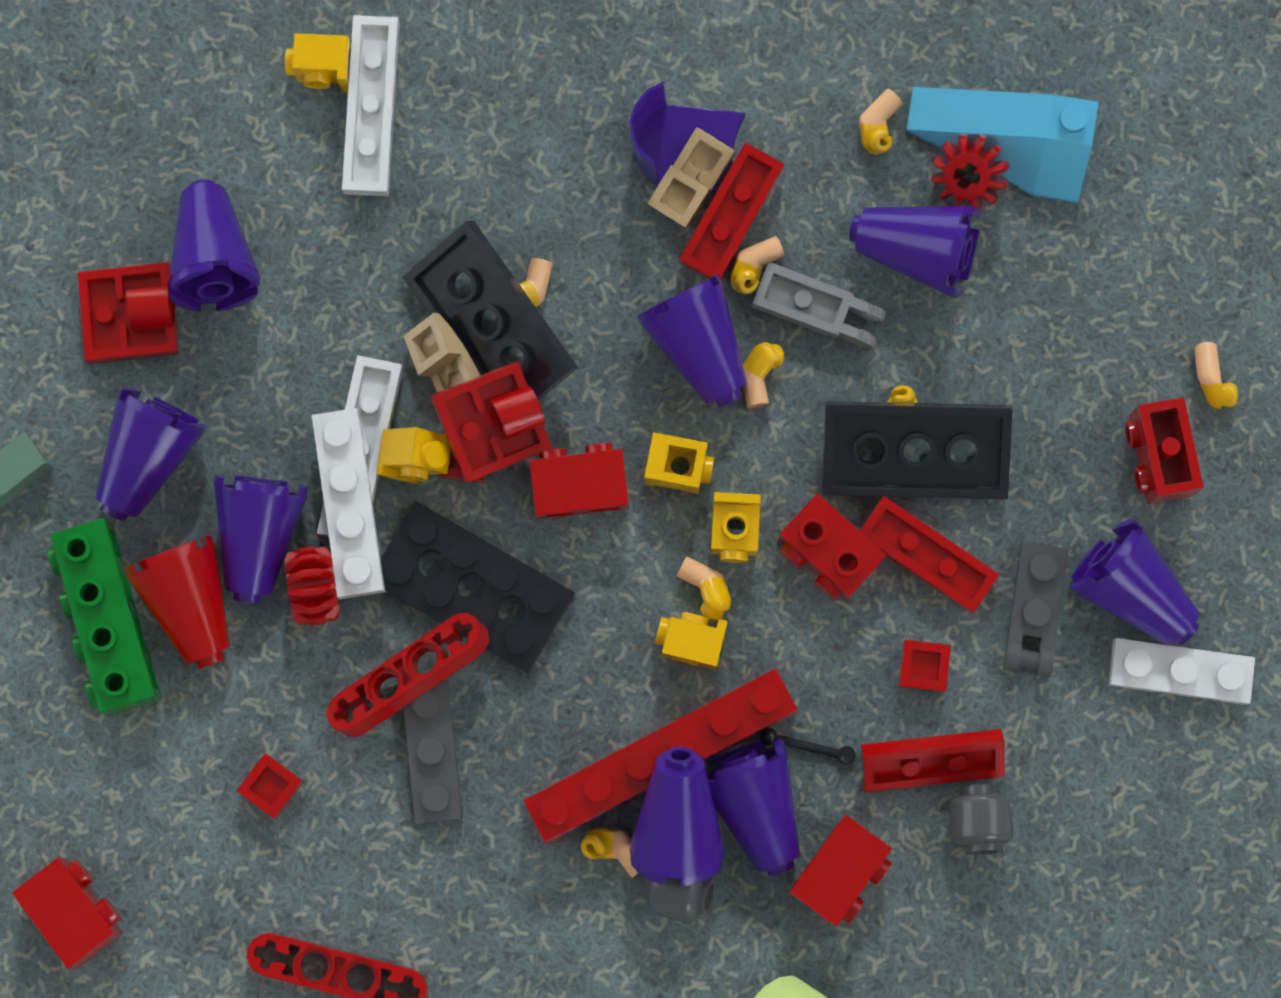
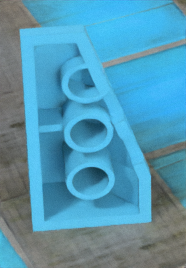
M913 87L906 132L943 150L942 145L948 140L958 146V138L963 133L969 135L972 146H974L979 135L983 134L987 136L985 150L989 152L997 144L1002 147L1001 152L994 158L995 162L1002 160L1009 162L1010 167L1008 170L998 175L1003 176L1010 183L1020 187L1019 190L1031 196L1078 203L1093 144L1099 102L1053 94Z

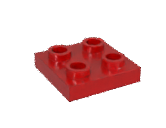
M169 262L77 272L84 357L88 365L179 355L175 303L170 300L168 290L171 266Z
M517 361L430 395L464 483H469L543 452V450L552 448L543 426L545 419L540 403L532 388L527 385L520 364Z

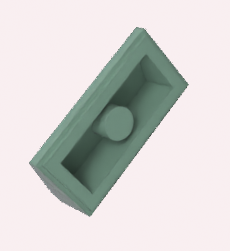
M25 431L0 450V509L53 468Z

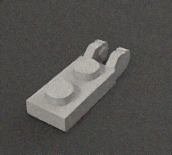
M768 262L752 303V308L835 339L839 336L847 342L867 349L873 348L876 337L865 330L845 324L844 320L847 312L850 311L867 321L882 323L886 315L884 309L853 297L854 293Z

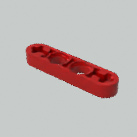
M459 613L452 616L338 693L327 707L328 723L332 728L347 737H359L478 658L489 644L488 629L477 618L468 613ZM468 629L470 630L468 633L469 641L463 645L460 643L463 640L461 633ZM443 643L449 645L446 647V649L451 652L450 656L446 652V650L441 647ZM428 652H435L437 659L434 667L427 673H418L417 666L420 658ZM396 677L398 689L395 694L388 699H381L379 691L382 683L389 678ZM370 702H372L374 704V707L370 708L367 705L370 704ZM353 706L355 707L352 712L354 719L348 722L346 721L349 717L347 710Z
M264 933L257 936L251 941L247 949L249 966L254 972L269 978L347 998H377L376 994L383 983V969L392 971L387 981L403 983L406 976L414 978L413 986L420 989L418 997L410 998H427L429 986L421 972L389 962L275 933ZM270 941L276 942L275 950L287 955H292V945L300 947L293 960V976L285 974V970L289 966L287 963L277 961L272 962L269 968L263 967L264 959L257 956L259 947H267ZM313 952L324 955L328 961V971L319 980L307 978L302 970L304 958ZM358 964L369 966L374 974V983L365 992L353 990L348 983L350 969ZM387 989L384 991L385 998H401L398 992Z

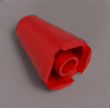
M211 534L200 537L202 547H198L195 540L140 560L139 563L142 570L138 572L134 564L123 568L127 579L185 663L188 664L196 661L198 669L225 659L222 651L230 647L215 542Z

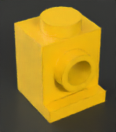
M294 33L293 49L287 48L285 53L286 76H295L297 82H303L304 86L312 89H327L331 83L339 84L341 92L348 93L351 56L349 36Z
M418 427L383 429L376 475L409 484H418V481H427L428 475L447 474L451 449L445 435Z
M653 432L644 476V485H655L699 494L700 483L710 485L715 457L706 456L708 443ZM681 459L688 463L689 470L685 474L679 475L673 472L671 465L676 460Z
M714 492L710 554H720V561L727 563L748 562V556H757L761 494ZM733 519H738L743 522L745 529L741 534L734 535L728 531L727 523Z
M682 612L680 619L661 617L655 644L663 646L662 658L716 671L728 621L719 619L717 628L708 626V618L693 613Z

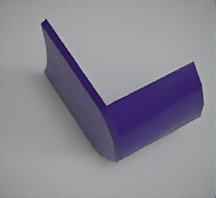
M663 81L647 89L635 103L630 118L631 140L635 160L643 175L658 186L670 165H674L696 127L734 149L735 140L745 118V113L667 104ZM733 159L711 192L717 193L732 166Z

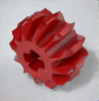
M967 133L959 136L958 146L949 140L942 145V149L946 156L937 155L932 161L936 168L942 170V172H938L931 177L932 183L937 185L945 183L947 186L941 191L939 198L945 200L953 194L957 196L954 206H964L966 199H968L970 206L978 207L979 210L982 208V198L986 202L994 204L998 200L995 189L1004 190L1008 185V180L998 174L1008 170L1010 167L1009 162L1004 160L995 162L994 160L1001 152L1002 147L997 144L989 152L985 150L987 136L983 134L979 135L974 146H972ZM968 163L977 167L974 171L975 174L980 173L981 175L976 176L972 182L964 178L966 171H960Z
M314 546L302 547L297 551L288 552L285 558V572L293 619L299 625L310 624L311 626L337 620L340 614V603L337 597L331 552L326 547L314 548Z

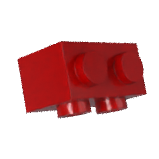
M1181 397L1138 405L1129 415L1130 421L1125 422V436L1129 448H1135L1139 466L1134 468V478L1139 494L1145 493L1147 505L1193 497L1204 486L1185 398Z
M612 443L585 446L584 454L567 455V450L564 448L543 450V452L539 453V459L530 460L535 512L538 520L629 509L623 450H613Z
M818 493L784 528L778 537V541L783 545L779 550L780 553L798 569L806 565L818 576L814 580L817 587L833 600L840 596L847 602L887 556Z
M845 814L790 888L788 894L833 927H836L841 920L849 924L865 902L859 897L869 881L877 885L893 862L886 858L892 848Z
M57 857L14 890L12 894L67 969H78L123 934V931L117 925L122 918L106 897H103L101 900L96 897L89 887L94 882L93 878L77 859L71 863L68 858Z

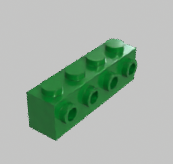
M101 518L50 534L53 547L47 549L48 559L54 574H61L65 592L60 593V602L68 620L74 619L78 636L72 637V644L79 663L86 662L90 680L85 681L84 685L91 707H98L100 713L111 716L162 700L129 580L123 570L125 566L113 524L105 518Z

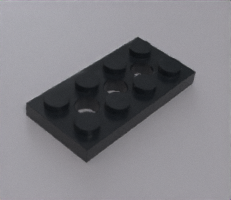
M465 221L402 277L428 315L439 313L449 324L469 353L480 375L507 365L508 351L511 347L515 346L522 351L524 356V365L521 370L527 385L532 388L539 401L578 369V366L475 221ZM462 272L468 275L472 282L471 293L466 298L458 294L455 286L456 279ZM487 309L493 311L498 319L497 330L492 335L486 333L481 324L482 315Z
M825 401L822 494L827 496L1008 499L1013 408L1011 405ZM866 438H876L883 443V452L875 460H864L857 454L860 442ZM913 439H923L930 446L927 457L918 462L910 461L904 456L905 445ZM959 440L972 441L976 446L973 458L964 463L956 462L950 457L951 447Z
M417 501L412 505L381 557L385 591L441 624L459 613L473 615L488 629L489 644L486 650L527 674L530 673L575 596V592ZM429 552L440 553L445 558L444 570L435 577L425 576L419 569L420 559ZM477 575L484 580L485 591L481 597L475 600H467L460 595L459 584L464 577ZM507 598H517L525 605V614L516 623H507L499 617V606ZM465 629L461 633L462 636L469 639L468 633L470 630Z

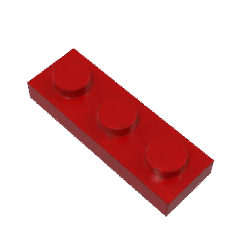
M745 142L679 258V264L706 279L717 274L722 279L785 164Z
M883 496L860 530L887 555L886 557L970 614L975 612L1000 575L885 496Z
M1001 729L861 744L862 779L865 792L1005 777V740Z

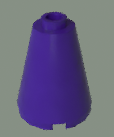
M211 180L194 181L182 191L168 280L170 300L178 307L191 311H201V304L216 303V311H224L242 306L258 295L257 286H261L260 274L226 189Z
M973 206L866 207L862 215L854 216L850 227L849 241L855 242L857 253L945 295L958 298L963 290L955 287L959 278L964 280L969 278L979 237V229L971 228V218H980V211L978 207Z
M718 274L636 315L640 325L706 404L715 401L718 408L743 396L740 388L747 384L723 284Z
M122 387L117 395L95 496L102 503L100 510L120 521H126L128 516L138 517L200 440L207 427L205 424H197L199 419L159 398L147 399L146 403L138 400L141 391L128 387Z
M215 475L214 490L225 590L234 592L233 600L261 603L262 595L272 594L308 495V486L298 484V492L295 493L289 491V487H287L288 482L235 475L234 484H224V475Z
M1128 519L1112 529L1117 535L1114 540L1105 544L1100 539L1081 560L1071 576V579L1076 583L1069 584V588L1077 595L1167 646L1176 642L1179 645L1186 643L1199 628V624L1196 622L1199 617V611L1142 526L1135 519Z
M773 738L775 747L766 749L763 741H758L713 758L716 767L707 772L715 809L757 871L766 870L769 876L778 875L792 869L795 866L793 860L800 855L787 750L784 741L780 738Z
M686 747L671 748L657 758L630 843L631 865L641 876L655 883L665 884L666 877L681 879L680 886L694 885L709 880L722 867L724 845L705 763L700 755Z

